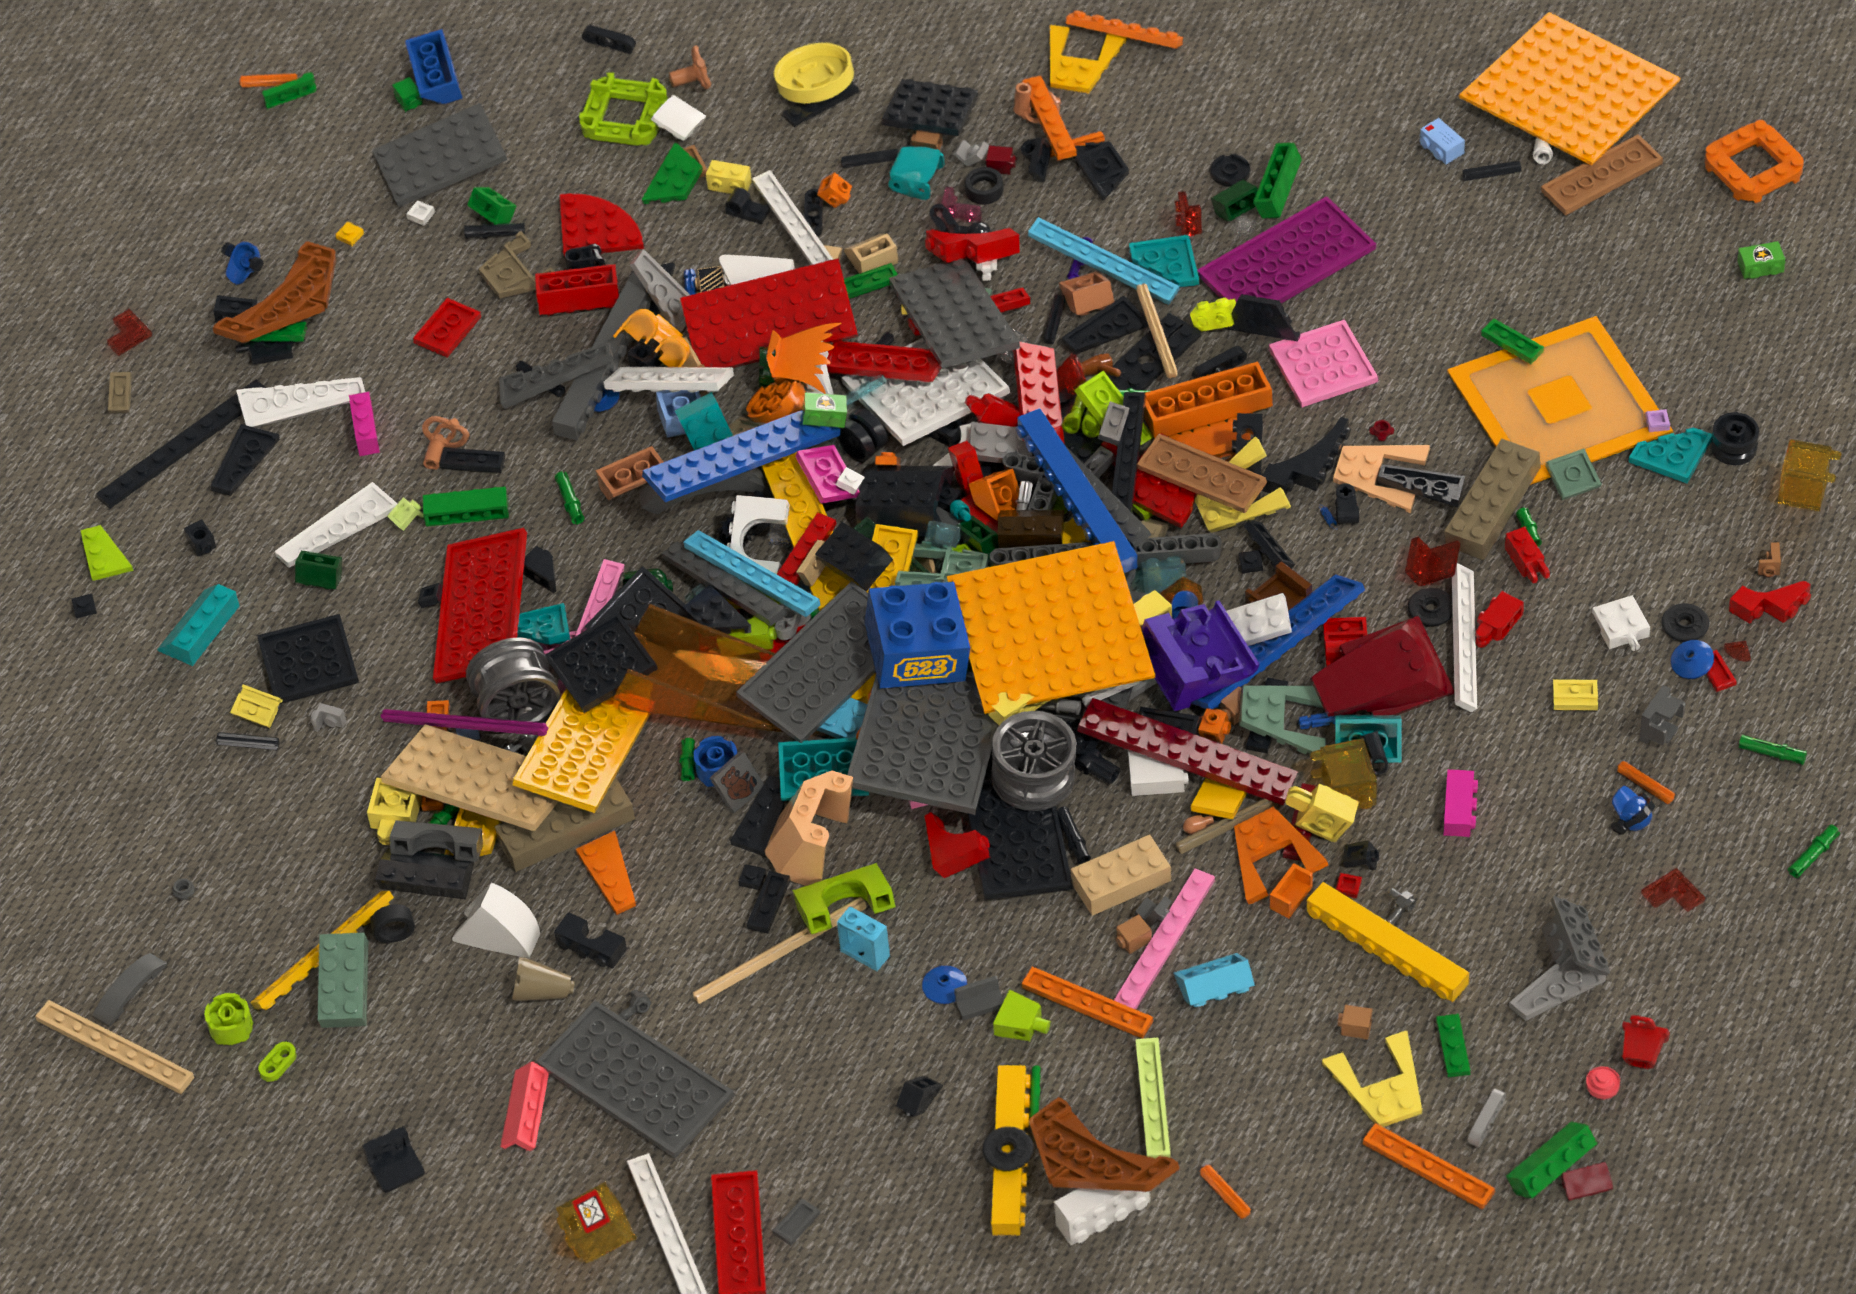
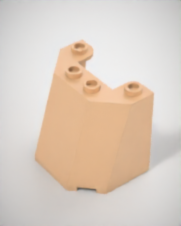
M830 771L802 783L780 814L765 849V855L770 859L776 873L789 875L792 882L804 886L822 881L825 850L829 833L826 828L811 822L815 814L843 823L848 822L853 777Z

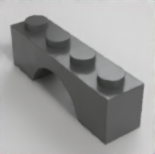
M396 820L390 834L391 854L413 856L424 848L441 847L451 851L455 856V860L477 862L483 847L482 828Z

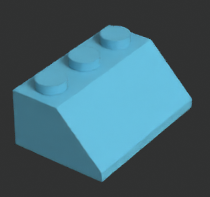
M1238 953L1173 973L1186 1003L1193 1005V1007L1203 1006L1210 999H1225L1228 997L1227 994L1232 992L1237 994L1247 992L1249 987L1255 986L1248 959Z

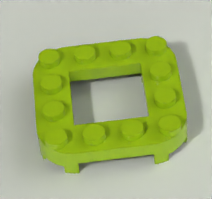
M607 73V77L600 78L597 81L593 79L590 84L591 92L584 111L579 114L583 136L598 141L629 145H649L659 130V126L651 119L668 100L665 87L656 78H652L651 82L648 83L616 79L614 73ZM610 98L646 102L640 120H637L635 125L603 121Z

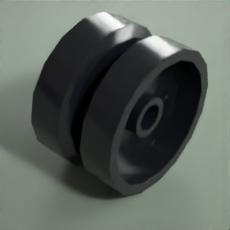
M862 408L856 409L849 415L845 421V427L839 428L840 435L836 437L843 450L859 462H866L873 456L875 451H879L888 442L887 433L880 421L872 413Z
M1739 412L1726 413L1720 416L1714 422L1712 429L1711 450L1716 459L1724 464L1733 466L1750 462L1756 456L1758 449L1759 427L1757 422L1747 414Z

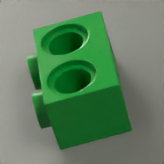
M490 187L473 188L467 206L494 224H509L517 207Z

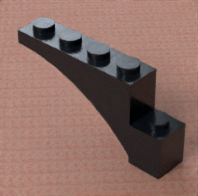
M1341 416L1331 431L1307 451L1280 463H1269L1262 475L1266 477L1267 483L1261 491L1271 493L1281 488L1286 495L1287 492L1293 490L1294 484L1316 491L1319 484L1323 485L1326 479V471L1332 469L1335 455L1340 454L1343 440H1347L1350 436L1349 419Z

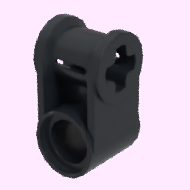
M591 244L567 250L565 253L566 270L604 266L605 260L601 257L602 250L600 246Z
M1340 484L1336 488L1337 498L1335 500L1337 524L1359 523V507L1356 501L1355 489L1350 484Z

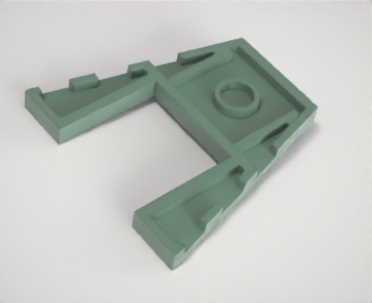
M922 541V544L916 543L913 557L944 559L941 574L898 571L895 585L947 582V576L987 568L988 554L965 549L962 552L952 551L950 546L944 545L942 549L933 547L931 542Z
M1243 686L1241 690L1239 726L1264 737L1266 734L1277 739L1276 742L1285 745L1287 743L1297 747V751L1303 754H1307V752L1317 756V760L1324 759L1325 738L1284 730L1285 700L1323 708L1314 686Z

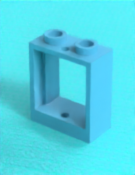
M850 906L837 921L840 951L878 971L890 956L887 926Z

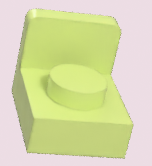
M403 497L387 517L404 531L417 515L421 518L424 515L420 511L422 507L412 499L409 502Z

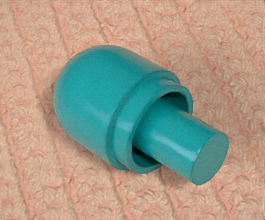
M954 500L951 503L950 512L957 519L964 521L971 519L969 507L965 502Z

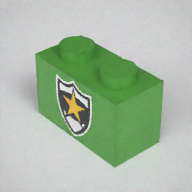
M1779 241L1743 247L1738 250L1737 262L1744 279H1755L1764 275H1777L1784 272L1785 257Z
M805 393L802 407L803 425L844 428L847 415L846 395Z

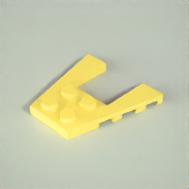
M1254 437L1229 463L1246 469L1267 455L1259 439ZM1281 488L1253 503L1246 513L1199 494L1195 497V503L1208 531L1211 533L1235 526L1236 523L1245 520H1254L1255 517L1264 514L1276 513V510L1291 508Z
M1407 1030L1385 1038V1042L1401 1074L1372 1085L1360 1087L1343 1052L1322 1059V1065L1332 1073L1334 1079L1348 1091L1352 1099L1357 1101L1368 1117L1382 1127L1422 1114Z

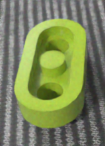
M278 1043L259 1064V1073L264 1081L273 1082L278 1080L295 1061L297 1054L292 1043Z

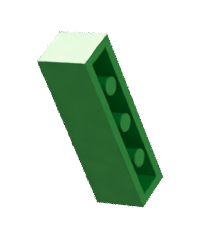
M1294 142L1275 144L1254 199V204L1261 218H1280L1302 160Z
M506 486L423 495L425 525L429 527L509 518Z
M1571 1121L1512 1170L1506 1178L1516 1195L1532 1199L1598 1143L1588 1125Z

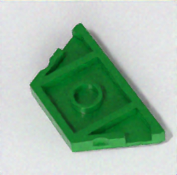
M674 143L642 197V203L649 204V201L660 200L661 203L672 200H686L703 171L702 165L681 146Z

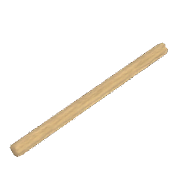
M859 897L829 914L832 928L837 925V921L850 906L860 912L866 909V903L863 898ZM806 927L694 991L693 997L698 1004L704 1002L829 929L811 935Z

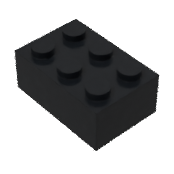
M843 522L840 523L815 553L827 568L849 582H854L866 592L893 560L881 545Z

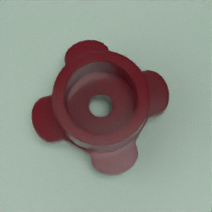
M1386 420L1376 421L1374 427L1369 429V433L1378 437L1379 441H1385L1386 437L1393 435L1395 432L1394 428L1390 427V423Z

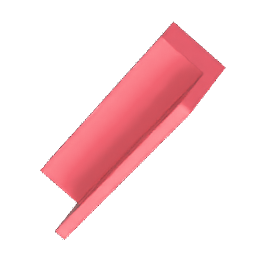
M530 1062L515 1071L501 1141L503 1149L514 1144L528 1151L535 1149L549 1073L545 1068L534 1062Z

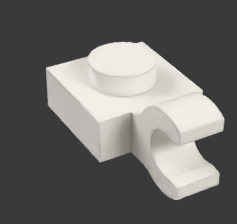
M997 259L980 264L976 263L977 271L983 272V280H991V271L997 270Z

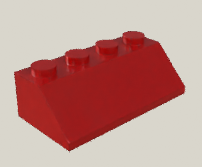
M615 264L535 274L539 315H553L560 312L571 313L576 310H593L600 307L612 308L619 297Z

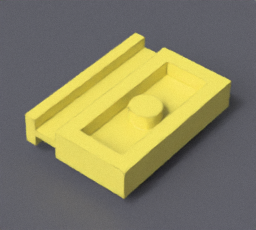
M1553 680L1554 710H1598L1597 680Z
M243 684L242 691L238 694L230 713L270 728L278 712V706L283 700Z

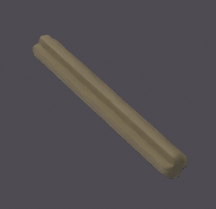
M1263 798L1237 811L1234 819L1223 818L1177 841L1176 848L1180 854H1183L1233 829L1234 826L1274 807L1273 802Z

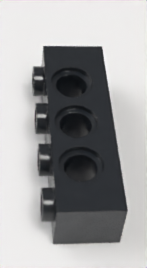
M1237 413V420H1233V433H1237L1236 440H1232V453L1237 454L1254 437H1257L1262 445L1263 414ZM1250 433L1253 437L1250 440H1244L1242 435ZM1262 459L1246 469L1261 475ZM1261 492L1259 493V495L1256 497L1255 500H1260V499H1261Z

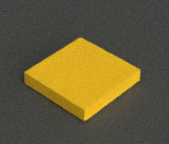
M1205 779L1191 804V811L1234 819L1247 792L1214 780Z

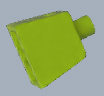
M1009 990L994 1020V1035L1030 1041L1035 1031L1047 1034L1051 1021L1041 1018V1005Z

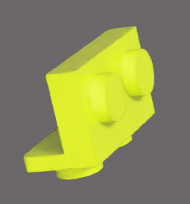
M1220 298L1213 303L1203 301L1196 304L1197 306L1190 313L1193 327L1202 332L1233 326L1234 321L1231 313L1236 304L1235 299Z

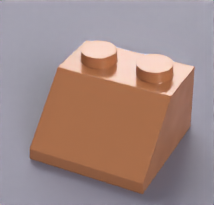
M1097 271L1059 282V287L1065 296L1069 309L1076 315H1087L1091 310L1095 309L1103 310L1114 302L1110 280Z

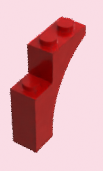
M1010 228L977 234L947 233L934 229L926 231L925 246L927 250L946 263L968 257L975 263L980 264L1020 253L1019 234Z

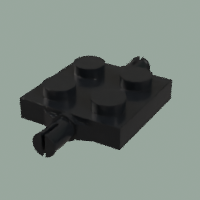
M249 341L235 346L237 353L249 351L252 363L255 365L293 358V343L302 341Z

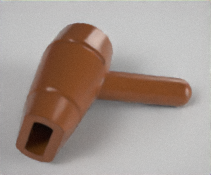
M1108 353L1096 355L1082 363L1072 364L1074 375L1078 379L1099 374L1102 371L1114 377L1121 375V371L1113 367L1112 358Z

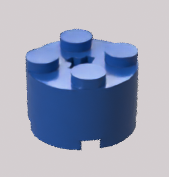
M711 736L703 739L697 749L695 748L694 750L696 774L707 787L714 786L710 777L737 754L735 744L721 736Z

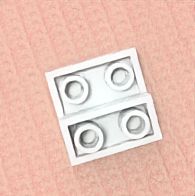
M673 95L659 108L651 120L660 128L672 133L675 138L684 141L692 135L694 129L704 121L706 116Z

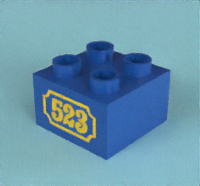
M954 582L869 588L864 623L880 688L965 681L970 644Z

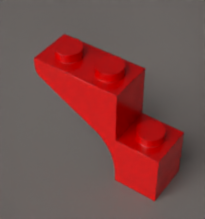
M1801 581L1770 592H1757L1742 585L1730 598L1729 612L1749 624L1755 618L1759 619L1763 612L1785 623L1788 618L1792 619L1797 614L1798 608L1802 604L1806 605L1811 597V584Z

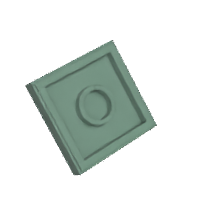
M1585 449L1546 461L1545 463L1562 500L1591 491L1602 485Z

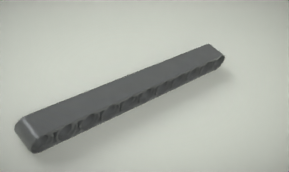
M1212 533L1147 538L1136 548L1133 547V549L1137 553V567L1212 562L1220 558L1222 540L1218 535ZM1083 542L998 548L990 553V567L1093 546V543Z

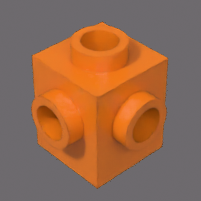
M834 172L821 181L817 195L836 208L841 204L847 203L850 199L852 186Z
M1206 708L1204 716H1201L1202 721L1198 729L1199 735L1222 744L1225 736L1231 730L1228 714L1220 709Z

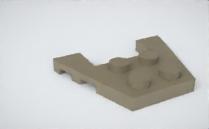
M522 231L516 234V238L512 242L506 243L504 249L499 254L495 253L479 268L480 275L499 299L536 290L535 276L530 274L516 256L531 248L530 241ZM549 268V269H547V270H545V271H543V272H541V273L555 272V271H554L552 268Z

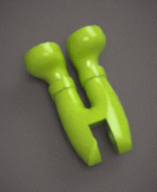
M1078 395L1075 398L1071 413L1066 415L1062 422L1064 431L1070 434H1074L1079 430L1081 417L1085 409V404ZM1087 408L1086 415L1082 421V431L1088 437H1097L1101 430L1100 424Z

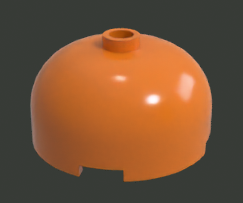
M774 378V383L768 385L765 389L762 386L751 398L746 408L749 412L747 416L757 423H769L801 411L804 394L807 393L803 384L798 380Z

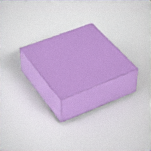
M1666 409L1645 412L1649 432L1670 430Z

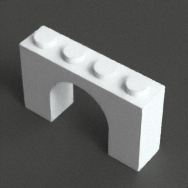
M737 495L736 501L732 503L734 521L730 522L729 534H732L731 543L728 542L727 547L777 575L782 567L780 562L750 558L744 552L743 540L747 531L756 524L773 523L787 525L789 502L784 499Z

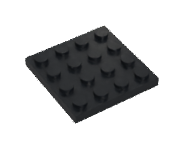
M902 79L882 117V125L959 136L977 100L978 90L969 87H954L949 84L940 85L932 82Z
M644 566L633 575L584 627L587 630L614 613L619 612L658 667V670L641 679L646 685L700 631L683 614L685 603Z
M619 612L614 613L545 654L549 665L583 713L658 670L652 657Z
M340 614L257 635L273 696L282 699V703L359 683Z

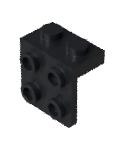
M404 1126L393 1129L387 1134L371 1139L362 1145L366 1161L385 1193L414 1181L425 1174V1170L410 1144L408 1132Z

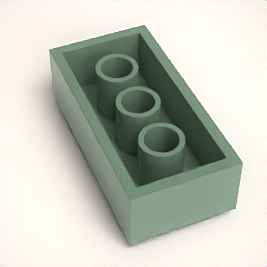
M365 933L320 934L318 1022L322 1028L366 1026L368 940Z

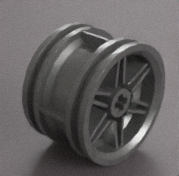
M509 638L490 644L472 658L466 669V678L473 695L477 698V707L482 718L541 723L552 714L560 700V691L554 676L548 671L549 664L543 648L531 639Z
M1042 711L1020 712L1010 716L999 725L993 736L991 771L992 784L998 796L1013 807L1030 811L1046 810L1064 801L1074 786L1076 739L1070 726L1057 716Z

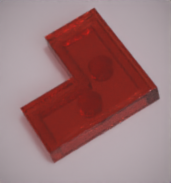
M128 309L113 318L114 324L121 332L109 338L107 344L120 356L150 338L152 332Z
M1073 353L1056 370L1059 393L1066 387L1068 393L1075 395V390L1087 382L1078 356Z
M1677 868L1641 890V894L1655 908L1674 898L1688 912L1705 901V896Z

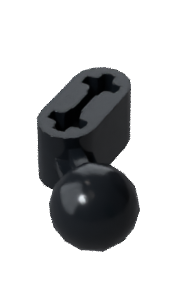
M935 204L930 208L929 215L942 232L950 233L942 219L937 216L936 213L938 211L942 213L943 218L954 229L956 234L992 232L990 226L984 222H974L969 227L958 225L947 208L942 204Z

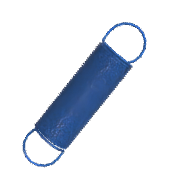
M1324 506L1320 508V512L1330 528L1332 527L1330 524L1333 522L1337 526V522L1328 508Z

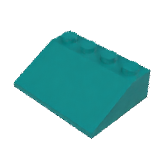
M857 739L808 740L802 743L799 741L778 742L781 801L791 800L802 783L830 771L848 775ZM852 788L851 796L869 795L868 791Z

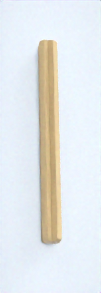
M1139 284L1136 287L1137 294L1166 376L1168 378L1177 377V368L1149 289L1146 284Z

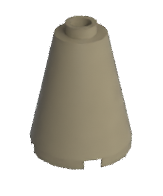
M520 957L512 1000L566 999L568 994L573 995L575 981H571L570 975L529 958Z

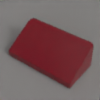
M1606 1162L1563 1172L1561 1175V1183L1568 1201L1613 1190Z

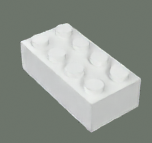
M1078 1188L1054 1201L1056 1226L1070 1245L1076 1242L1082 1243L1089 1235L1096 1231L1102 1232L1114 1221H1121L1132 1211L1145 1208L1150 1202V1191Z

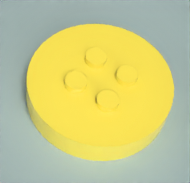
M815 43L802 46L786 54L777 63L774 77L778 91L785 99L796 103H814L832 98L845 90L853 80L854 69L850 54L846 49L831 43Z

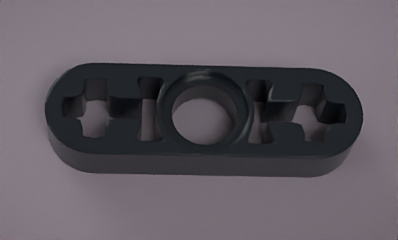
M587 25L581 34L583 40L587 43L605 48L610 47L609 49L631 54L636 46V41L629 35L593 25Z
M809 189L805 193L804 219L811 228L812 223H815L816 227L812 230L818 237L823 231V199L817 195L819 189ZM812 197H816V203H812ZM811 211L819 212L815 216L809 215Z
M1234 346L1197 366L1192 372V377L1197 379L1232 369L1246 360L1247 353L1240 346Z

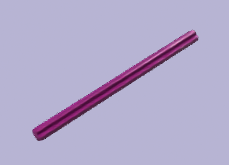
M384 709L381 714L384 722L426 724L429 726L545 736L549 729L546 723L392 709Z

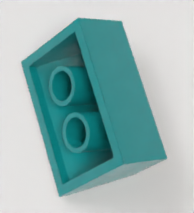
M1336 715L1335 763H1366V756L1359 737L1376 731L1379 733L1387 761L1389 763H1402L1401 715ZM1376 760L1374 763H1385V762H1384L1383 760Z

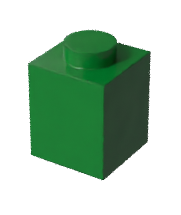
M410 77L392 85L394 96L405 112L423 104L419 90Z

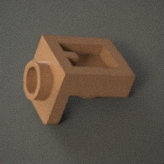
M1779 542L1771 543L1770 551H1766V559L1759 560L1758 575L1767 577L1780 575Z

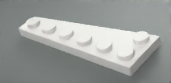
M359 377L319 381L309 384L299 383L290 386L279 385L270 388L239 389L236 391L245 424L258 428L350 403L349 395L364 393L365 389L362 378Z
M372 482L275 551L276 557L290 568L295 565L301 550L318 553L387 517L397 503Z

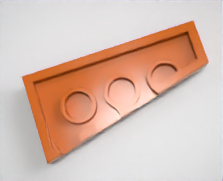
M615 830L576 849L577 855L616 915L636 906Z

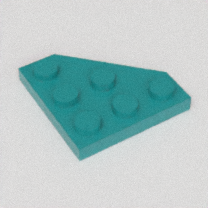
M1189 235L1129 243L1133 264L1178 285L1179 288L1199 285V276Z
M1693 427L1686 429L1681 434L1674 435V433L1660 436L1655 441L1646 442L1645 440L1638 442L1629 456V463L1688 483L1711 443L1712 434Z
M564 603L520 613L517 638H527L548 645L562 644L571 640Z

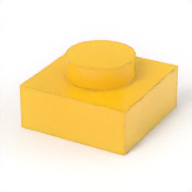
M347 222L335 235L336 239L353 246L362 237L364 230Z

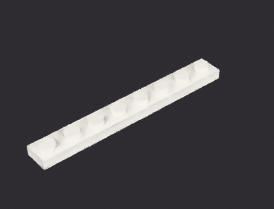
M769 170L752 178L754 185L810 265L833 260L772 172Z
M1457 563L1452 567L1455 705L1473 712L1477 709L1474 571Z
M649 1153L628 1160V1167L680 1293L707 1294Z

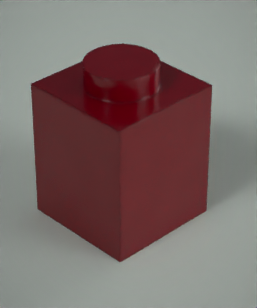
M989 145L986 167L993 168L1000 174L1010 175L1012 168L1016 167L1017 160L1016 156H1013V147Z

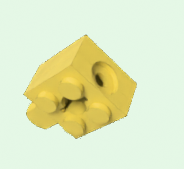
M376 778L367 815L370 828L378 829L379 842L387 846L390 845V834L396 820L416 822L422 795L384 784L381 778Z
M1318 784L1311 793L1293 786L1289 788L1285 801L1286 805L1299 810L1296 826L1331 842H1336L1353 824L1359 803L1349 796L1338 793L1330 787Z

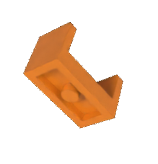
M1293 863L1271 892L1270 909L1290 918L1313 888V873Z

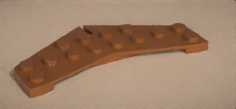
M306 241L300 247L298 258L284 282L264 301L234 318L226 317L213 326L214 334L246 343L259 336L324 312L325 308H328L335 270V250Z
M1060 1097L1034 1114L1029 1120L1049 1184H1052L1053 1187L1149 1192L1180 1169L1178 1161L1170 1157L1159 1155L1157 1158L1113 1149L1098 1141L1072 1112L1071 1106Z

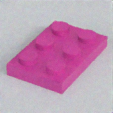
M835 445L797 451L795 457L820 503L858 497L859 489L853 495L836 486L846 465Z

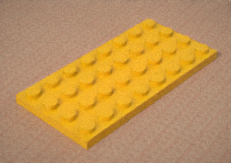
M565 689L546 722L549 728L547 735L538 736L515 775L513 786L595 813L655 706V700L622 690L583 713L569 691Z

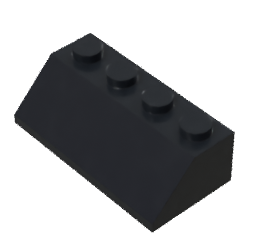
M388 848L380 859L375 880L380 889L466 900L474 861L455 860L454 855L422 851L416 852L413 856L391 854V849Z

